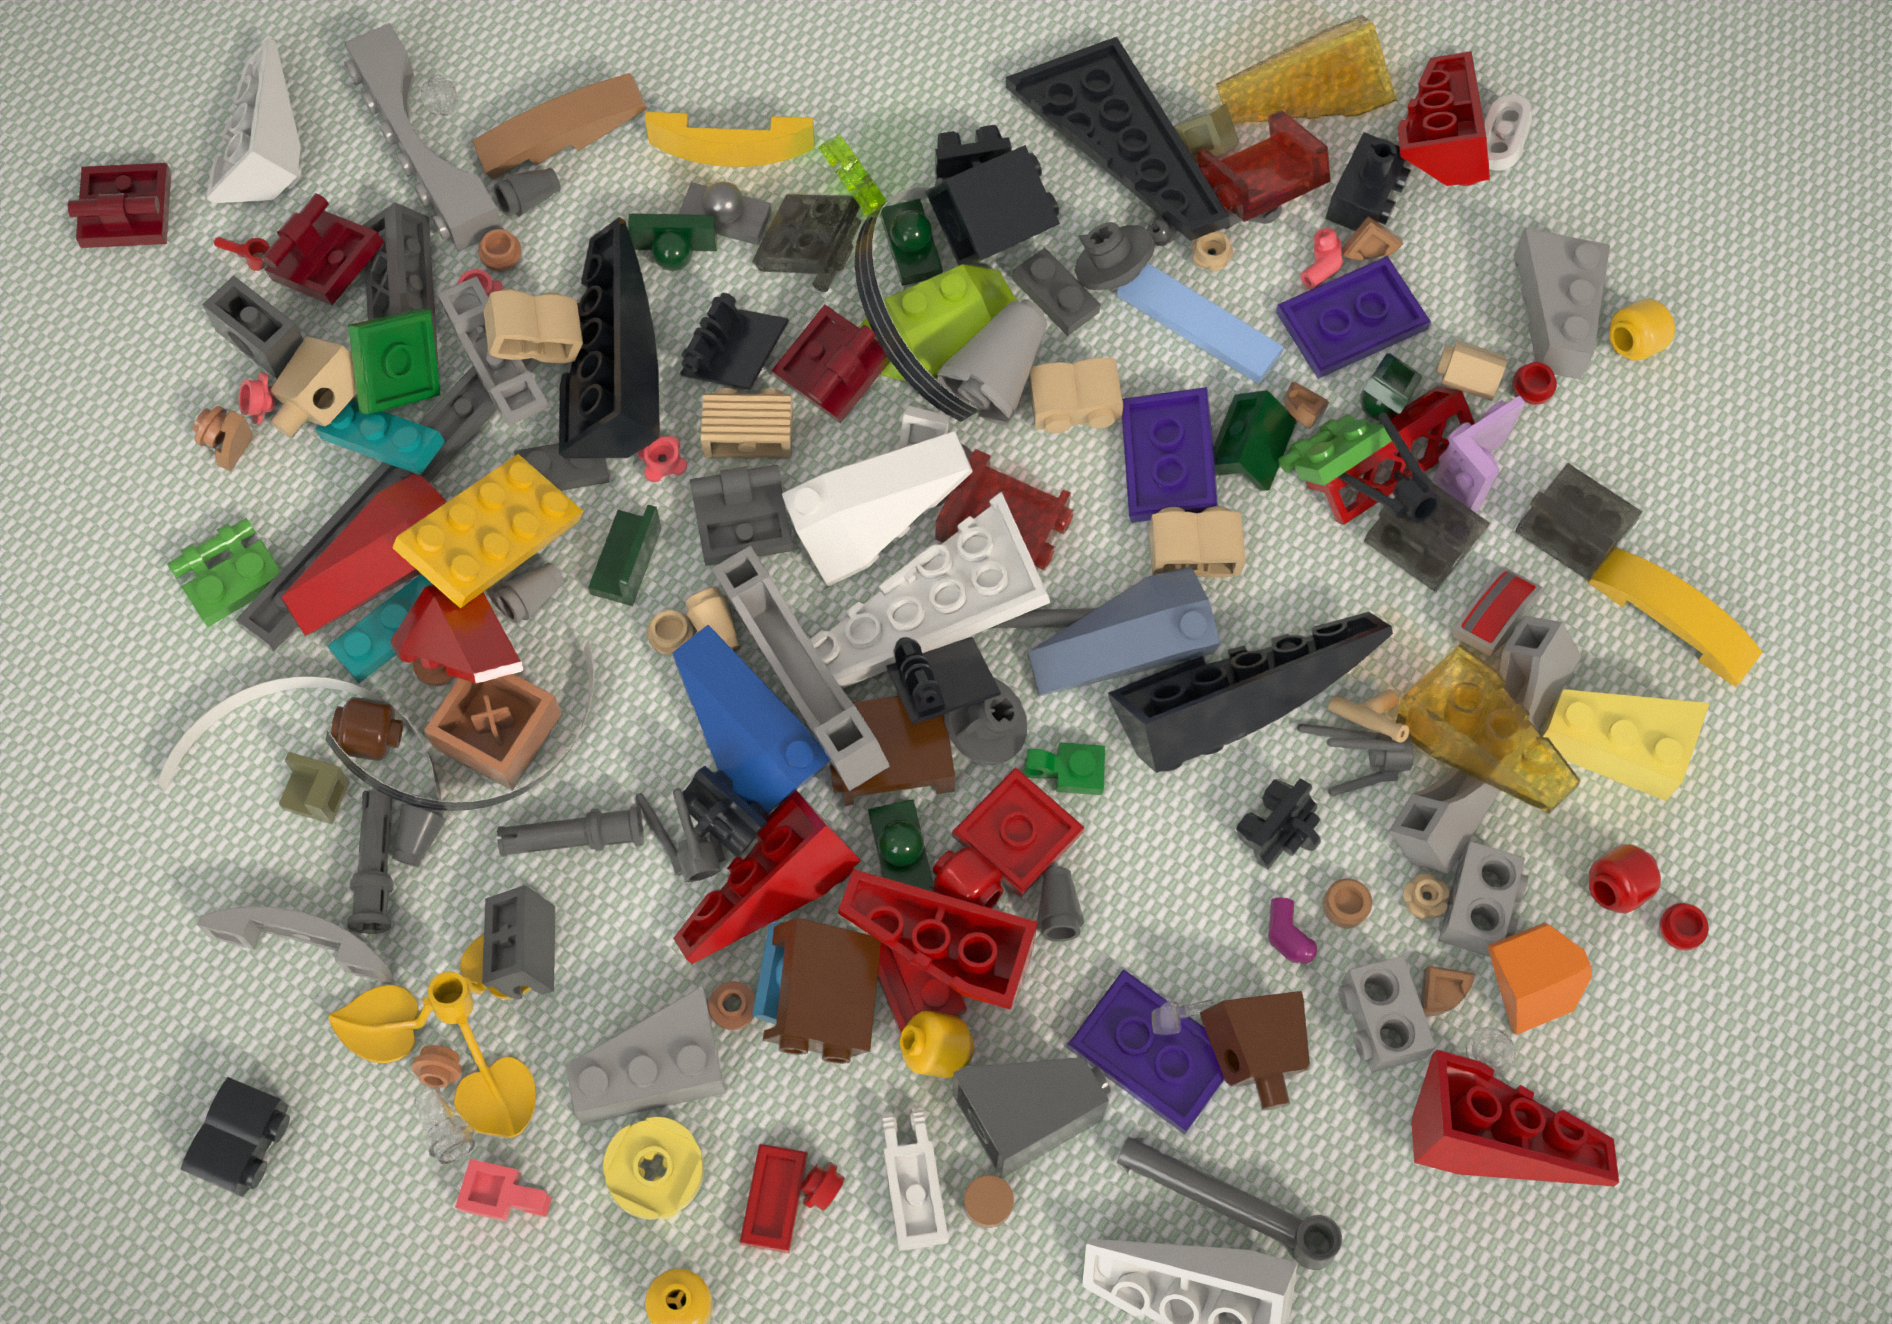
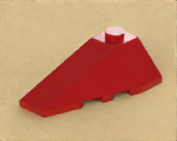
M797 790L765 819L767 821L766 825L756 836L758 842L744 860L741 857L733 859L727 867L731 873L722 889L708 893L673 939L691 964L704 959L827 894L836 884L845 881L850 876L853 868L861 861L841 836Z

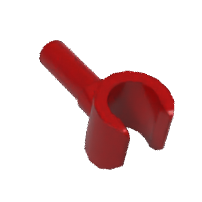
M218 236L214 241L215 247L246 258V263L252 270L259 271L264 268L263 260L253 256L256 253L265 254L270 248L268 242L264 239L252 238L245 244H239Z

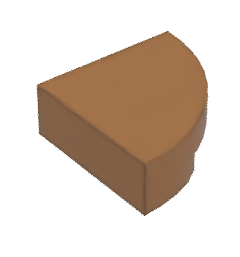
M1368 216L1342 247V252L1348 258L1364 261V259L1376 258L1382 255L1385 257L1397 251L1403 245L1400 237Z
M1293 381L1284 396V404L1288 412L1309 429L1324 415L1330 403L1322 396Z
M230 410L220 427V430L226 433L222 449L215 448L217 465L228 471H232L254 437L245 417Z
M1427 966L1424 969L1421 1005L1425 1016L1441 1015L1459 1005L1470 991L1475 973Z

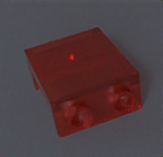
M1283 110L1268 116L1270 138L1223 160H1219L1206 148L1197 151L1198 166L1224 208L1228 211L1231 210L1244 222L1331 182L1328 146Z
M974 449L968 460L973 472L951 491L936 519L935 540L944 543L959 531L957 525L969 516L975 519L991 506L989 501L1002 492L1036 570L1041 569L1045 571L1056 549V546L1051 544L1057 532L1064 535L1074 516L1075 510L1069 508L1071 492L1063 489L1059 497H1055L990 468L991 455Z

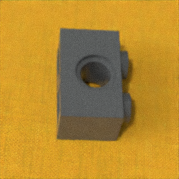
M234 275L202 304L215 331L276 379H278L303 342L296 323Z

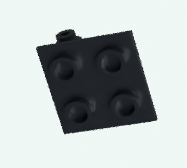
M721 293L720 297L713 298L712 305L707 312L708 317L701 319L699 323L701 328L695 329L691 342L681 353L683 369L680 375L750 390L786 328L789 319L736 309V299L728 293Z
M903 637L896 642L893 650L895 663L886 665L912 725L1001 695L1000 689L973 637L922 653L918 641L909 637Z

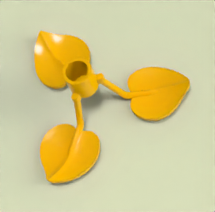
M484 934L475 939L464 951L460 963L462 975L448 971L438 974L431 980L428 986V997H425L422 1001L424 1007L419 1017V1006L414 996L403 987L396 985H385L370 989L345 1007L329 1014V1022L335 1034L351 1052L370 1062L391 1063L406 1057L412 1052L415 1046L413 1029L424 1027L431 1011L434 1010L435 1015L440 1021L447 1024L458 1023L480 1072L464 1077L457 1086L454 1105L460 1120L468 1128L478 1133L505 1138H513L520 1135L531 1121L536 1105V1086L529 1069L514 1057H503L488 1067L467 1020L474 1006L470 992L482 994L488 989L497 998L511 999L494 987L488 988L482 984ZM520 986L523 989V994L532 989L527 986Z

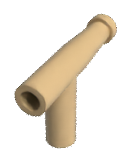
M1391 689L1359 704L1339 695L1333 696L1329 701L1328 709L1330 712L1365 728L1390 736L1396 742H1404L1409 735V727L1407 725L1397 724L1380 715L1399 703L1397 694Z

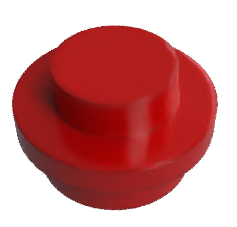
M1532 362L1517 370L1512 380V387L1516 396H1521L1526 403L1539 405L1546 403L1553 397L1557 388V381L1554 372L1549 366L1540 362Z
M1687 903L1674 904L1660 918L1659 927L1662 937L1670 946L1678 950H1693L1699 947L1708 936L1709 925L1707 918L1694 905Z
M830 1161L823 1168L819 1165H815L800 1188L801 1191L806 1193L803 1200L805 1206L808 1208L816 1206L824 1211L831 1204L845 1179L844 1176L837 1172V1165Z

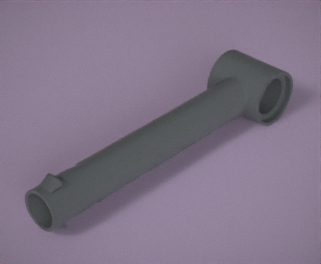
M1128 1136L1121 1150L1117 1164L1121 1165L1127 1174L1132 1170L1146 1178L1153 1179L1156 1183L1291 1247L1295 1260L1306 1269L1320 1270L1327 1267L1341 1248V1230L1329 1217L1313 1215L1303 1220L1174 1157L1161 1153L1159 1150L1144 1144V1138ZM1308 1232L1321 1233L1329 1243V1251L1323 1254L1311 1252L1304 1243V1235Z

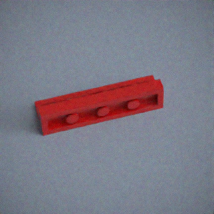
M1436 386L1406 405L1400 414L1397 413L1390 418L1409 450H1411L1413 441L1419 437L1429 439L1424 456L1417 461L1423 472L1438 464L1439 457L1448 448L1450 442L1448 439L1442 438L1448 418L1456 414L1460 425L1467 422L1471 426L1475 424L1463 391ZM1392 441L1346 471L1349 475L1371 487H1375L1376 490L1387 496L1393 493L1398 483L1394 477L1395 471H1401L1406 477L1413 476L1409 468H1405L1406 463ZM1386 459L1395 461L1389 480L1382 484L1373 482L1379 463ZM1339 476L1325 486L1305 481L1309 489L1325 493L1336 522L1345 525L1378 503L1358 491L1356 501L1345 507L1338 490L1346 486L1347 483L1340 480Z

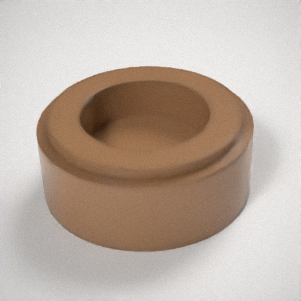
M1340 879L1334 882L1328 888L1323 898V911L1327 919L1340 928L1349 929L1361 925L1372 909V896L1364 884L1354 879Z
M994 1175L980 1176L973 1180L966 1189L964 1196L965 1212L969 1219L980 1227L993 1228L1003 1224L1009 1218L1013 1209V1192L1008 1183L1000 1177Z

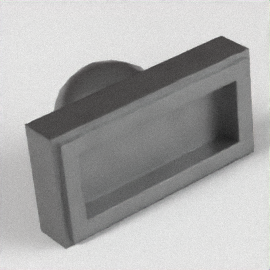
M719 181L710 186L691 182L678 214L715 216L717 235L759 245L772 209L769 202L743 196L738 187L730 182Z

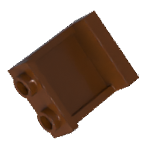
M899 696L852 702L876 737L890 767L849 791L834 766L830 765L833 793L843 792L844 806L854 805L853 798L857 796L935 785L936 794L955 792V770L949 734L944 724V714L912 725Z
M794 918L774 926L772 945L785 949L777 1021L775 1027L764 1030L763 1041L779 1044L778 1050L787 1054L803 1055L807 1054L808 1051L822 1053L821 1059L823 1061L838 1064L850 1063L851 1057L870 1052L881 942L868 934L801 918Z

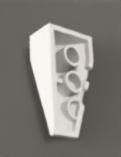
M268 37L246 61L233 103L239 107L233 114L230 123L225 125L222 137L229 142L224 157L219 155L215 157L210 171L206 199L213 203L274 200L285 188H293L302 172V168L299 166L301 146L277 45L274 40Z
M953 431L821 474L782 493L797 534L825 583L831 586L869 568L880 558L879 552L897 536L899 538L903 537L911 529L909 525L928 507L934 508L966 479L973 470L957 433Z
M1089 1239L1086 1244L1082 1286L1135 1317L1144 1314L1159 1324H1287L1293 1301L1297 1262L1244 1249Z

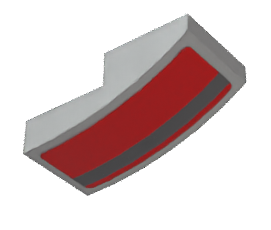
M1503 567L1488 582L1454 627L1452 636L1491 657L1511 637L1517 621L1539 600L1543 587Z

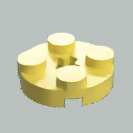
M665 1117L646 1118L645 1121H639L632 1126L629 1124L622 1128L609 1143L603 1161L606 1186L615 1202L627 1213L649 1220L658 1218L669 1219L677 1215L680 1210L688 1206L695 1198L704 1175L702 1152L691 1132L682 1124ZM656 1155L662 1156L664 1158L662 1166L667 1170L663 1177L656 1176L653 1181L646 1180V1171L641 1168V1163L644 1160L652 1162Z

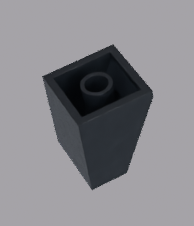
M1026 145L945 179L925 191L958 266L962 264H975L1060 224L1057 218L1059 215L1058 204L1050 192L1046 193L1040 176H1042L1040 163L1033 153L1028 152Z

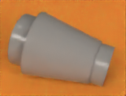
M548 562L544 566L502 582L500 584L501 589L494 593V598L502 613L511 622L516 623L521 619L527 621L558 588L564 585V579L559 570L552 563Z

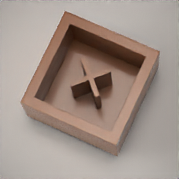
M515 674L479 683L458 678L424 731L435 749L513 791L562 714L554 695Z

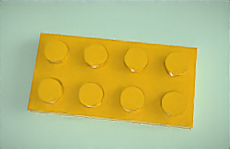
M517 454L398 535L392 548L458 607L462 608L577 524L584 511Z

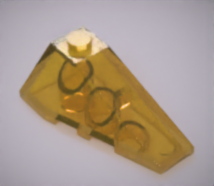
M1359 15L1322 30L1216 83L1222 105L1227 104L1233 124L1279 121L1280 119L1305 117L1306 119L1320 118V116H1359L1397 101L1374 23L1364 15Z
M1459 644L1401 697L1396 723L1407 725L1412 743L1431 757L1550 814L1579 786L1580 778L1550 739L1542 737L1529 720L1530 713L1522 703L1517 704L1504 688L1505 680L1498 671Z

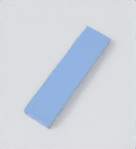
M1149 263L1146 264L1132 282L1118 287L1117 297L1257 384L1262 381L1282 355L1284 346Z

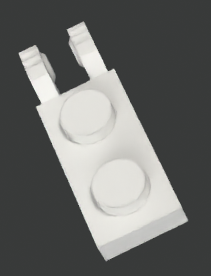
M922 1106L911 1107L912 1113L910 1114L912 1130L915 1131L917 1143L898 1146L896 1134L898 1129L896 1117L893 1116L892 1111L881 1112L886 1143L883 1153L899 1251L946 1244L949 1241L933 1142L928 1141Z

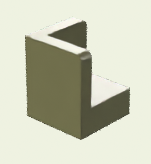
M1227 104L1192 115L1174 126L1196 163L1225 154L1239 144V138Z
M288 752L285 762L292 771V774L279 805L285 811L333 824L349 786V780L339 766Z

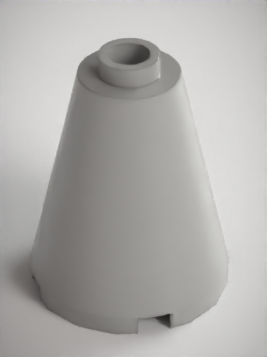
M1023 299L1021 302L1011 301L940 367L937 373L939 375L937 381L967 404L971 403L981 408L979 416L996 424L1007 425L1015 414L1047 327V323L1043 318V310L1035 303Z

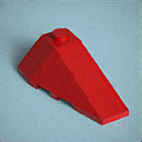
M1472 51L1431 57L1418 83V94L1415 99H1410L1407 106L1408 115L1405 120L1400 121L1397 127L1400 155L1403 159L1446 186H1471L1480 181L1490 180L1487 137Z
M414 473L378 492L282 595V601L305 637L420 574L416 568L392 547L398 535L447 503L422 475Z
M434 584L425 586L390 641L392 650L401 661L410 663L417 660L416 657L421 658L424 668L431 670L444 666L446 667L447 675L474 683L523 671L521 660L484 592L460 608Z
M855 869L852 871L838 909L839 915L959 994L1009 1010L1012 1009L1021 990L1034 949L1037 921Z
M1436 1050L1432 1054L1411 1119L1414 1163L1458 1175L1612 1187L1619 1183L1615 1144L1612 1137L1565 1110L1555 1113L1533 1100L1534 1092L1522 1085L1514 1089L1493 1077L1495 1070L1481 1061L1441 1050Z

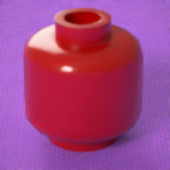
M1621 844L1597 859L1589 870V890L1591 896L1601 907L1616 913L1627 914L1636 910L1655 896L1661 886V874L1656 860L1650 853L1633 844Z
M962 848L956 853L948 850L938 859L933 867V873L937 875L933 884V892L992 909L1004 892V888L1001 886V871L975 848Z

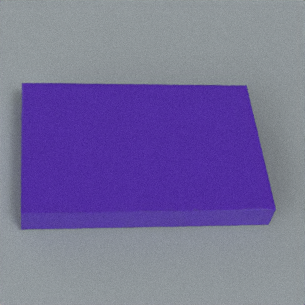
M1388 256L1278 304L1276 308V314L1318 379L1429 329L1431 324L1430 319Z
M1207 387L1122 399L1123 442L1128 509L1131 523L1150 521L1152 514L1159 513L1162 509L1169 507H1179L1184 509L1185 512L1197 514L1209 507L1219 506Z
M1124 969L1066 1047L1078 1057H1084L1090 1066H1097L1106 1078L1184 1135L1225 1080L1205 1027Z

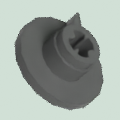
M1114 222L1103 223L1095 227L1087 235L1078 236L1085 249L1077 259L1074 271L1078 281L1089 290H1105L1124 286L1132 282L1140 274L1153 256L1154 240L1149 230L1140 225L1119 227Z
M996 678L994 680L1000 689L1001 695L944 714V724L950 740L958 750L976 763L991 766L1012 759L1022 749L1027 736V716L1020 699L1009 686Z

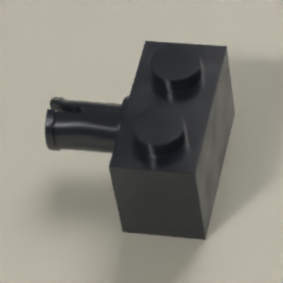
M1363 132L1332 194L1325 219L1353 231H1356L1368 216L1378 223L1387 225L1396 201L1391 200L1394 191L1403 192L1412 171L1405 167L1407 161L1401 157L1400 147L1387 139H1380Z

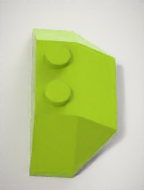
M962 264L889 296L883 301L907 347L922 366L936 379L939 376L937 373L940 367L1004 307L1011 301H1017L999 270ZM867 318L858 326L860 328L864 324L871 329ZM891 361L880 374L889 378L906 381Z

